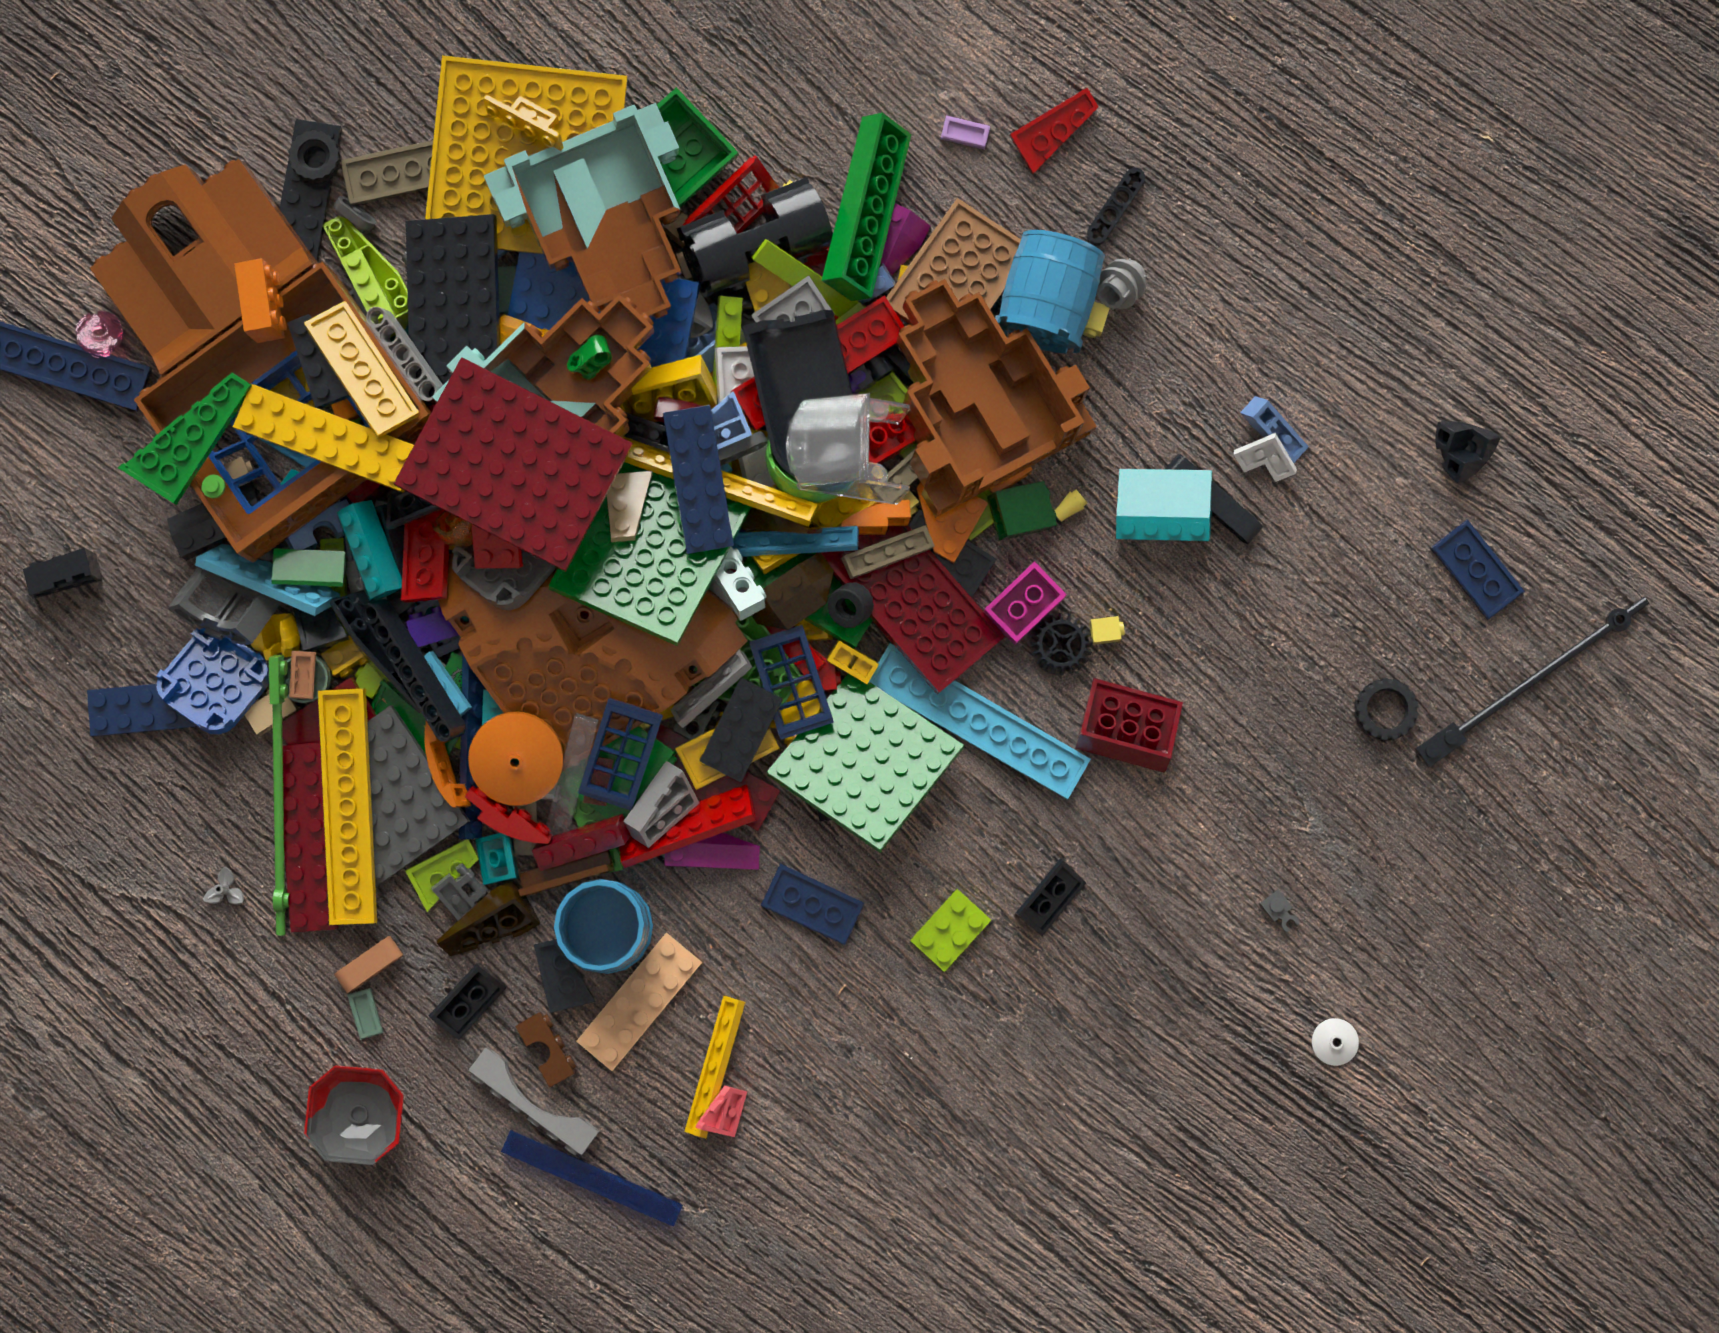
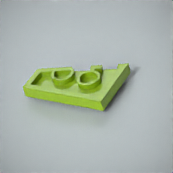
M465 839L405 870L427 912L439 900V897L433 892L431 887L449 873L456 880L460 876L456 867L463 863L469 869L479 857L470 840Z

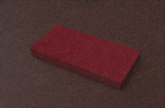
M350 677L332 690L360 688L354 678ZM318 699L282 722V737L287 745L320 743ZM366 699L368 722L376 716V713Z

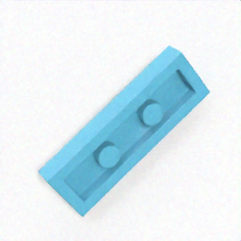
M433 651L428 652L424 655L426 661L461 716L464 715L472 706Z

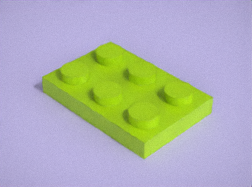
M956 889L910 941L945 972L989 924L991 919L963 893Z

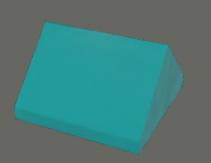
M498 833L475 839L484 885L509 881L510 879H519L512 837Z

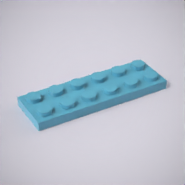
M221 544L196 557L195 566L314 616L331 607L329 603L331 600L340 597V593L333 591L328 586L272 584L273 564L271 562L258 559L252 563L237 554L233 547L228 544Z

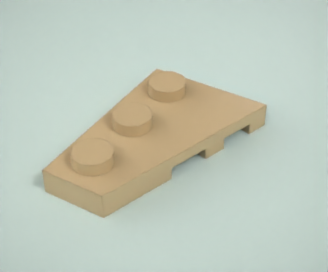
M652 471L617 474L607 493L611 542L635 540L649 483L652 478Z

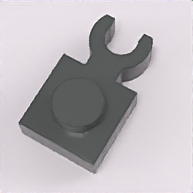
M1279 889L1259 903L1273 922L1278 919L1281 920L1283 931H1290L1286 926L1288 920H1292L1295 925L1299 924L1298 918L1288 913L1293 907Z

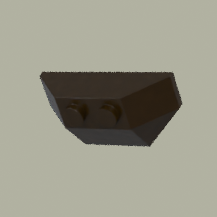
M820 552L801 562L763 588L766 594L764 599L765 608L751 615L757 624L789 630L827 604L834 570L823 554Z

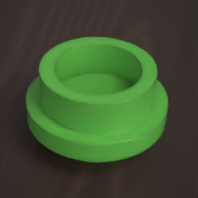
M209 475L202 482V491L209 498H218L225 491V482L218 475Z

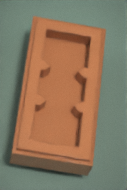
M292 651L289 698L314 699L316 652Z

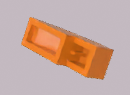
M910 500L891 501L866 508L842 521L840 527L858 526L859 535H885L888 526H908L911 518Z

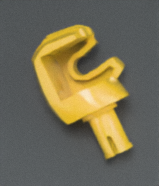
M292 613L273 614L251 644L253 649L262 652L267 661H269V657L281 652L284 657L292 656V651H299L301 640L295 617Z

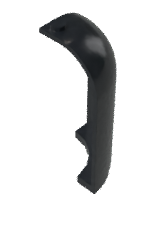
M820 310L795 316L794 322L790 320L784 321V319L762 320L742 326L770 446L780 466L790 475L805 481L832 479L833 483L847 480L846 476L859 472L864 458L863 436L833 310Z

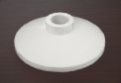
M1328 1019L1316 1027L1312 1036V1048L1315 1055L1322 1062L1334 1066L1343 1065L1349 1062L1357 1053L1359 1046L1358 1035L1353 1026L1341 1019ZM1334 1038H1339L1341 1041L1338 1047L1333 1045Z

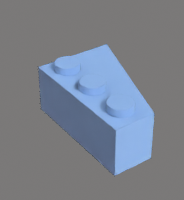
M734 391L728 394L711 410L717 449L752 435Z

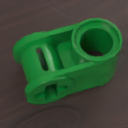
M601 335L590 337L584 345L569 357L567 362L568 370L573 373L578 372L582 374V377L586 380L593 379L612 360L606 338Z

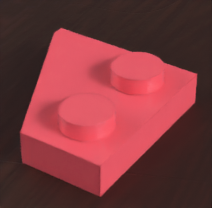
M724 1086L698 1121L696 1128L735 1137L747 1091Z

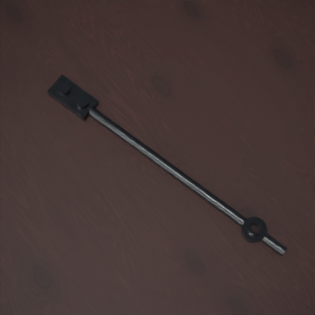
M1643 597L1627 609L1616 608L1610 611L1606 616V624L1459 727L1452 722L1416 747V752L1428 768L1465 743L1467 740L1464 734L1610 631L1621 632L1626 630L1630 626L1631 617L1649 605L1648 600ZM1617 616H1621L1623 618L1622 624H1619L1616 621Z

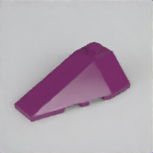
M895 203L880 265L884 263L892 276L922 246L931 225L911 210Z
M720 833L665 853L664 866L759 870L760 846L725 833Z

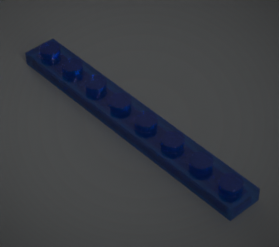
M510 1130L501 1150L504 1154L673 1227L683 1207L682 1203L513 1130Z

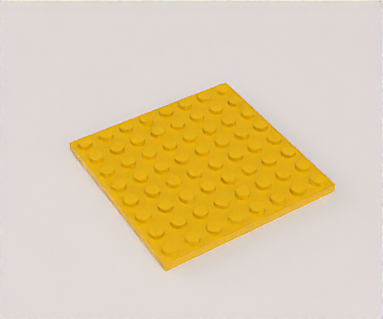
M442 55L425 219L494 214L497 216L498 250L543 254L528 219L524 220L525 224L513 229L511 226H505L484 179V175L505 167L504 159L526 150L527 155L531 156L550 147L546 146L536 137H529L521 129L509 126L504 120L490 116L486 112L483 98L485 95H488L511 107L521 96L557 115L559 122L552 130L559 133L562 142L613 121V113L625 108L628 77L624 75Z

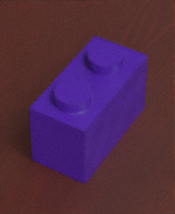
M440 606L431 609L432 614L423 616L422 612L409 615L410 620L405 621L406 628L418 647L459 635L449 620L446 621Z

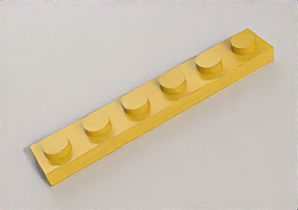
M723 995L684 1132L701 1138H707L708 1131L696 1128V1124L720 1092L743 1013L744 1001Z

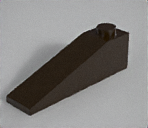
M754 507L751 508L741 527L743 530L750 532L764 530L802 534H819L823 530L813 521H811L808 527Z
M510 879L489 892L437 940V944L449 956H454L477 949L479 944L492 941V944L500 942V938L513 935V938L521 936L540 925V920L528 898L520 896L518 891L520 888Z

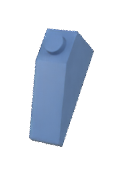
M1255 396L1240 412L1249 424L1263 437L1276 433L1293 463L1309 447L1268 400Z

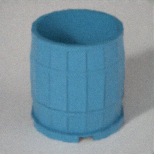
M1046 230L1024 231L1008 274L1002 295L1000 313L995 316L1006 337L1008 332L1012 333L1018 329L1023 331L1028 328L1040 350L1067 354V350L1070 348L1074 349L1073 353H1080L1083 344L1081 337L1095 301L1105 254L1088 242L1058 232Z
M603 879L582 883L569 892L557 909L554 924L558 946L570 962L585 971L605 974L626 970L639 961L651 943L653 929L650 908L641 895L623 883Z

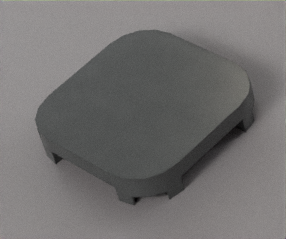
M472 536L462 547L456 544L452 551L454 554L452 569L459 578L494 607L501 610H513L522 606L557 568L522 550L523 567L475 569Z

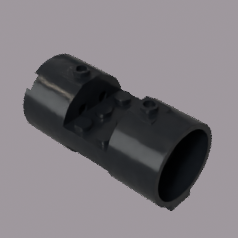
M807 177L762 194L761 198L763 200L766 223L742 233H736L730 221L725 217L723 210L676 228L679 240L684 241L685 244L681 251L693 281L701 283L702 289H700V293L704 297L732 288V291H736L746 287L744 282L750 280L746 256L754 254L765 239L803 264L808 262L807 257L830 248L833 236L830 220L818 193L809 183Z

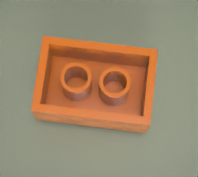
M262 258L234 263L244 332L256 343L285 338L284 330L287 329L284 316H281L280 308H283V299L281 294H278L277 285H280L278 272L272 269L271 265H268Z

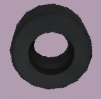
M846 583L831 594L827 606L831 618L839 626L855 628L870 617L873 612L874 603L870 592L863 585ZM845 598L854 603L856 612L851 611L847 607Z

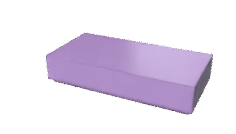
M946 116L941 139L985 150L990 126Z

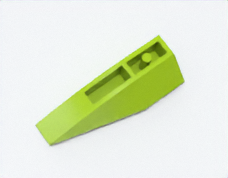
M337 216L324 223L323 227L366 311L368 312L372 307L388 310L405 330L408 325V292L399 272L347 218ZM383 314L378 317V324L382 322Z

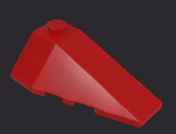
M904 410L890 411L876 416L869 415L859 420L864 444L862 469L865 474L916 443L913 437L916 429Z

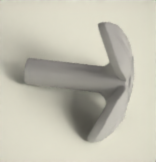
M223 867L218 874L217 880L220 884L209 889L203 898V901L209 904L220 903L224 895L227 896L228 902L233 905H239L244 902V895L239 888H229L235 879L233 873L227 867Z

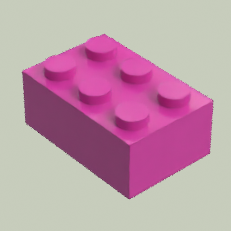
M1034 561L983 612L1016 645L1064 600L1067 594Z

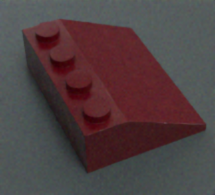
M1093 678L1075 749L1165 773L1171 760L1183 702Z

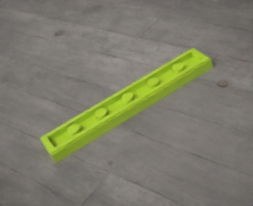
M767 239L764 240L752 256L754 261L792 286L810 276L834 314L838 317H841L859 303L858 300L850 301L821 281L822 276Z

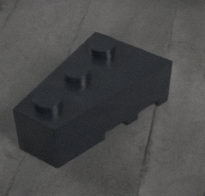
M86 548L55 556L44 562H33L29 564V567L23 569L29 596L33 598L102 581L97 556Z

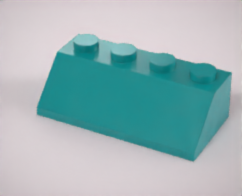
M372 500L352 503L339 510L337 518L370 603L381 600L402 589V578Z

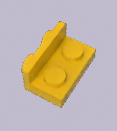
M348 636L350 640L338 643L321 654L331 669V673L336 678H345L353 672L352 668L359 664L363 666L368 663L350 636Z

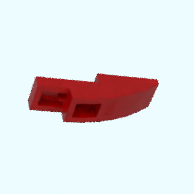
M472 785L467 791L465 798L482 810L477 819L487 826L522 841L542 844L550 842L552 837L551 830L541 822L538 824L531 819L532 815L524 808L518 809L515 806L509 813L507 812L508 808L504 804L497 801L494 802L479 787L476 788Z

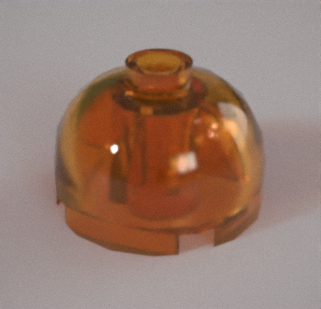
M443 511L435 520L437 526H433V529L445 544L453 547L473 544L472 524L446 511Z

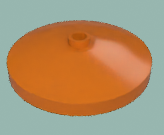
M525 712L499 714L484 723L472 740L468 756L471 776L479 789L489 798L499 803L514 806L527 805L546 796L558 782L564 760L561 742L552 727L541 718ZM516 758L519 760V764H515L511 760Z

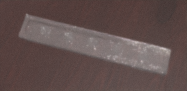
M578 713L574 717L563 759L562 772L557 782L546 824L551 830L552 836L569 831L579 798L578 791L589 760L599 722L598 719Z

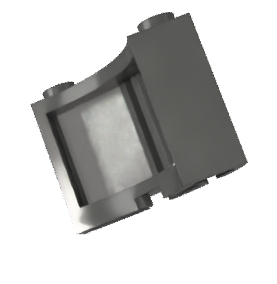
M197 567L168 608L191 626L195 623L205 628L204 633L220 640L227 637L234 644H252L279 607L281 601Z

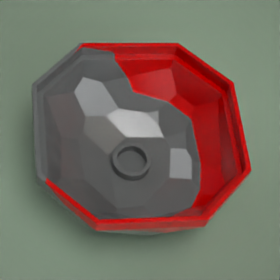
M335 1065L309 1087L304 1136L325 1161L374 1165L400 1142L404 1094L383 1069Z

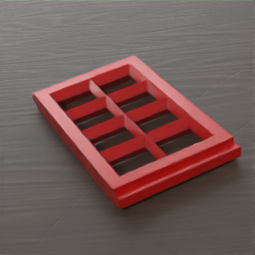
M754 155L684 220L685 223L682 225L684 226L702 219L707 213L709 215L714 214L715 212L712 208L723 199L729 207L724 211L725 217H728L733 212L738 219L733 228L737 234L742 233L763 212V200L761 199L756 203L751 194L760 185H762L767 193L779 187L759 158ZM752 171L757 181L746 189L741 180ZM737 185L743 194L732 204L727 194ZM747 199L753 208L742 217L736 208Z

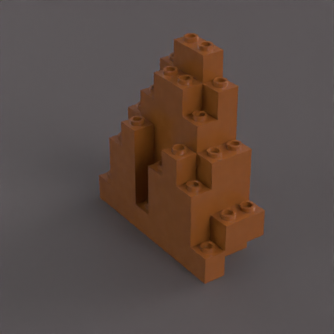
M945 279L939 282L937 280L932 281L926 285V289L920 292L917 290L913 291L905 297L902 308L912 325L909 324L899 331L900 333L896 341L910 363L908 374L914 384L908 387L902 404L904 411L916 429L913 437L918 444L915 447L910 465L924 487L922 496L935 518L1093 434L1097 427L1083 404L1090 387L1077 365L1070 368L1065 366L1055 374L1028 328L1023 331L1015 330L1006 337L980 292L974 295L971 293L966 294L958 301Z

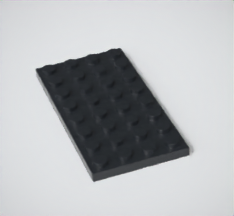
M494 214L405 221L409 338L443 385L451 377L447 365L466 346L471 350L477 349L484 356V360L500 346L497 216ZM421 368L416 372L417 379L422 374ZM434 386L429 390L430 397L434 395ZM425 401L428 406L435 405L434 403Z

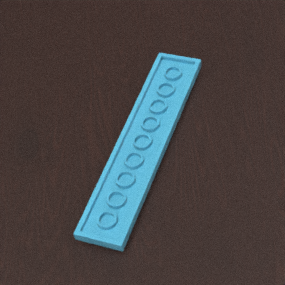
M891 643L888 645L868 683L874 684L916 713L1068 800L1090 762V758L955 680L937 695L899 650Z

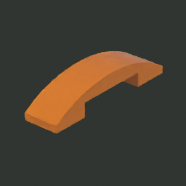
M426 721L425 751L435 785L443 798L453 808L471 806L470 801L465 798L467 793L465 784L456 783L445 746L446 742L438 740Z

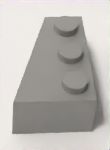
M666 761L623 821L632 838L648 848L699 804L684 772Z

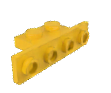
M488 95L484 96L485 109L490 116L498 117L509 126L521 129L529 137H536L550 148L554 147L560 151L564 148L561 135L552 130L559 122L557 115L521 96L511 107Z

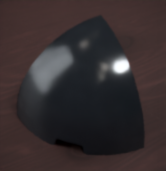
M1439 421L1435 435L1436 449L1441 450L1444 460L1441 465L1449 477L1456 483L1464 482L1474 476L1488 462L1501 439L1499 435L1489 430L1456 421Z

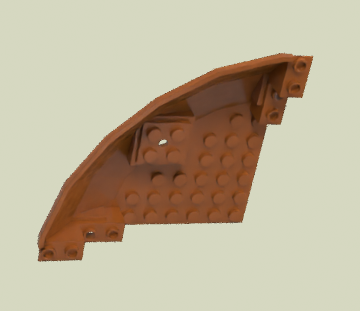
M452 551L449 552L447 599H438L446 621L449 620L461 637L458 645L470 668L503 713L525 712L535 715L548 723L556 732L563 748L564 760L562 771L591 754L609 698L659 714L686 695L690 686L705 677L711 676L748 641L735 623L738 620V616L733 608L709 589L679 645L676 646L549 590L548 585L558 568L522 606L513 610H501L494 607L459 578L452 569L454 556ZM587 611L589 617L583 618L580 612ZM462 616H467L469 621H463ZM692 665L696 666L697 670L691 671L689 667ZM612 713L608 727L625 732L629 718ZM634 720L631 730L641 725L642 722ZM606 732L602 746L609 744L620 736Z

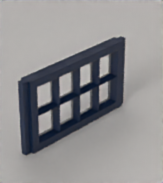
M803 625L749 642L764 689L774 693L775 690L790 686L795 699L781 704L774 717L780 740L834 723ZM799 640L803 654L786 659L782 645ZM778 647L782 661L765 666L761 652ZM805 659L810 674L793 679L789 664ZM784 666L788 681L772 686L768 671ZM812 679L816 693L799 698L795 684ZM818 698L822 713L805 718L801 703ZM797 705L801 719L784 725L780 710Z
M609 698L578 794L632 810L663 715ZM612 713L629 718L625 732L608 727ZM634 720L651 725L647 739L630 734ZM606 732L623 737L619 751L602 746ZM628 739L645 744L640 758L623 753ZM600 751L617 756L613 770L596 765ZM621 758L638 763L634 777L617 771ZM594 769L611 775L607 789L590 783ZM615 777L632 781L628 795L611 790Z

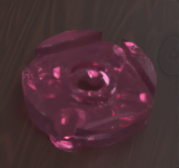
M97 311L98 314L91 316L90 313L84 315L76 325L78 345L92 354H99L100 356L110 355L111 351L119 347L123 340V328L119 319L106 311ZM104 330V334L101 336H97L94 333L95 331L100 332Z

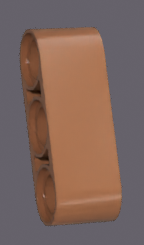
M388 936L334 975L346 993L349 994L400 959L403 953L392 937Z

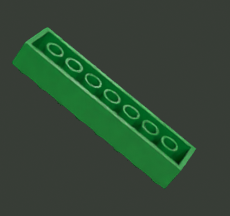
M883 112L862 117L821 280L850 301L872 298L912 135Z

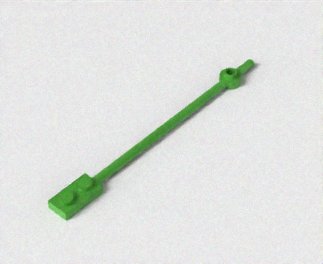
M273 655L269 657L270 704H272L275 840L273 909L276 912V935L281 936L285 935V911L289 907V893L285 889L282 740V703L285 702V698L288 696V686L284 684V675L287 674L288 665L287 661H284V655Z

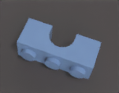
M347 499L341 502L340 500L286 538L285 540L289 548L298 550L316 549L317 542L313 536V531L318 527L330 528L337 539L344 536L337 518V512L349 506Z

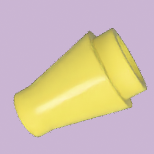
M1075 489L1067 494L1054 511L1062 522L1066 518L1085 509L1084 506L1087 504V501Z

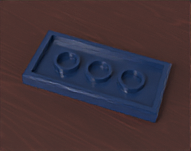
M1468 519L1430 547L1487 620L1525 592Z
M780 863L761 906L845 945L864 906V902Z

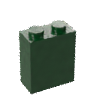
M1045 481L995 491L987 496L999 541L1046 531L1057 525L1056 512L1052 509L1050 491L1046 487Z

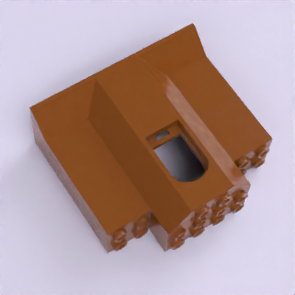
M240 159L228 162L224 166V170L209 176L205 180L206 183L186 164L151 175L140 188H134L128 192L127 197L122 200L111 218L126 239V242H120L115 245L111 253L99 257L94 261V265L90 267L97 280L149 351L158 371L163 376L176 369V366L181 361L188 360L194 356L199 348L213 342L218 334L231 329L237 320L242 319L234 263L262 258L279 274L280 285H277L278 291L287 288L293 279L302 277L311 266L318 264L254 173ZM170 205L179 208L199 236L197 240L175 256L171 254L152 226L155 214L163 207Z

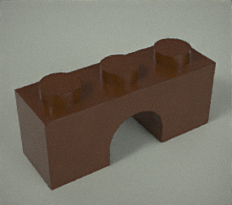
M539 1012L515 1027L526 1047L538 1041L545 1043L549 1047L550 1057L548 1061L538 1068L550 1088L575 1074L574 1068L577 1065L571 1055L567 1056L563 1050L565 1043L559 1034L555 1036L551 1029L554 1024L550 1016Z

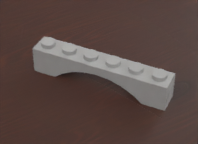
M485 1047L469 1069L473 1073L471 1075L472 1079L481 1085L485 1082L491 1087L490 1092L499 1099L505 1097L510 1101L508 1105L518 1113L521 1110L529 1115L528 1121L536 1127H539L541 1124L548 1130L546 1134L555 1141L561 1139L566 1143L565 1148L574 1155H577V1153L584 1154L600 1132V1130L582 1117L557 1116L532 1104L515 1085L507 1061L489 1047Z

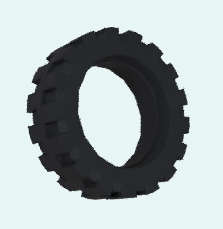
M1383 678L1366 685L1358 694L1354 705V715L1357 718L1358 726L1364 730L1366 735L1376 740L1390 741L1404 736L1413 728L1418 717V702L1415 700L1414 692L1410 691L1405 683L1402 684L1396 679ZM1379 691L1396 693L1401 697L1405 705L1404 718L1394 728H1380L1368 716L1367 706L1369 700Z

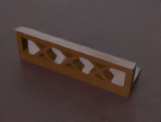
M606 850L543 871L536 868L519 873L523 887L518 890L520 896H529L615 871L610 851Z

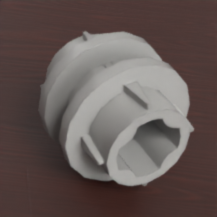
M1131 258L1128 260L1116 259L1110 262L1107 268L1101 271L1100 283L1097 289L1100 301L1105 306L1112 308V310L1115 308L1127 309L1133 306L1146 290L1145 279L1147 275L1143 267L1136 261L1131 260Z

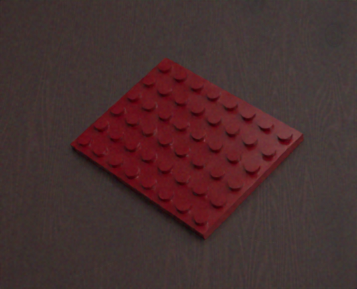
M461 357L393 484L566 572L628 456L633 443Z

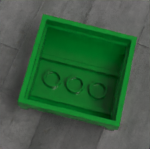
M676 87L657 104L664 123L668 121L679 146V152L675 156L676 159L667 164H663L661 161L660 164L679 207H682L729 163H733L739 153Z

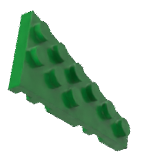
M234 373L229 374L210 390V394L200 402L197 401L191 406L192 409L175 419L157 434L150 444L144 449H139L132 459L127 463L121 464L118 469L177 505L243 404L246 394L252 385Z

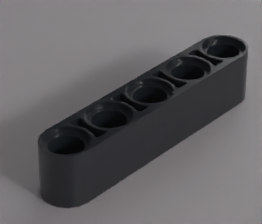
M1179 453L1165 467V469L1199 470ZM1212 481L1211 515L1239 540L1248 545L1260 532L1263 525Z

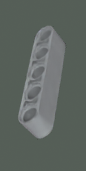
M380 307L369 309L366 315L367 323L422 400L436 404L433 398L429 396V390L434 386L435 394L443 384L390 311ZM383 314V320L378 324V317ZM395 332L396 338L391 342L390 337ZM408 350L409 356L404 360L403 355ZM421 368L422 374L417 379L416 372Z

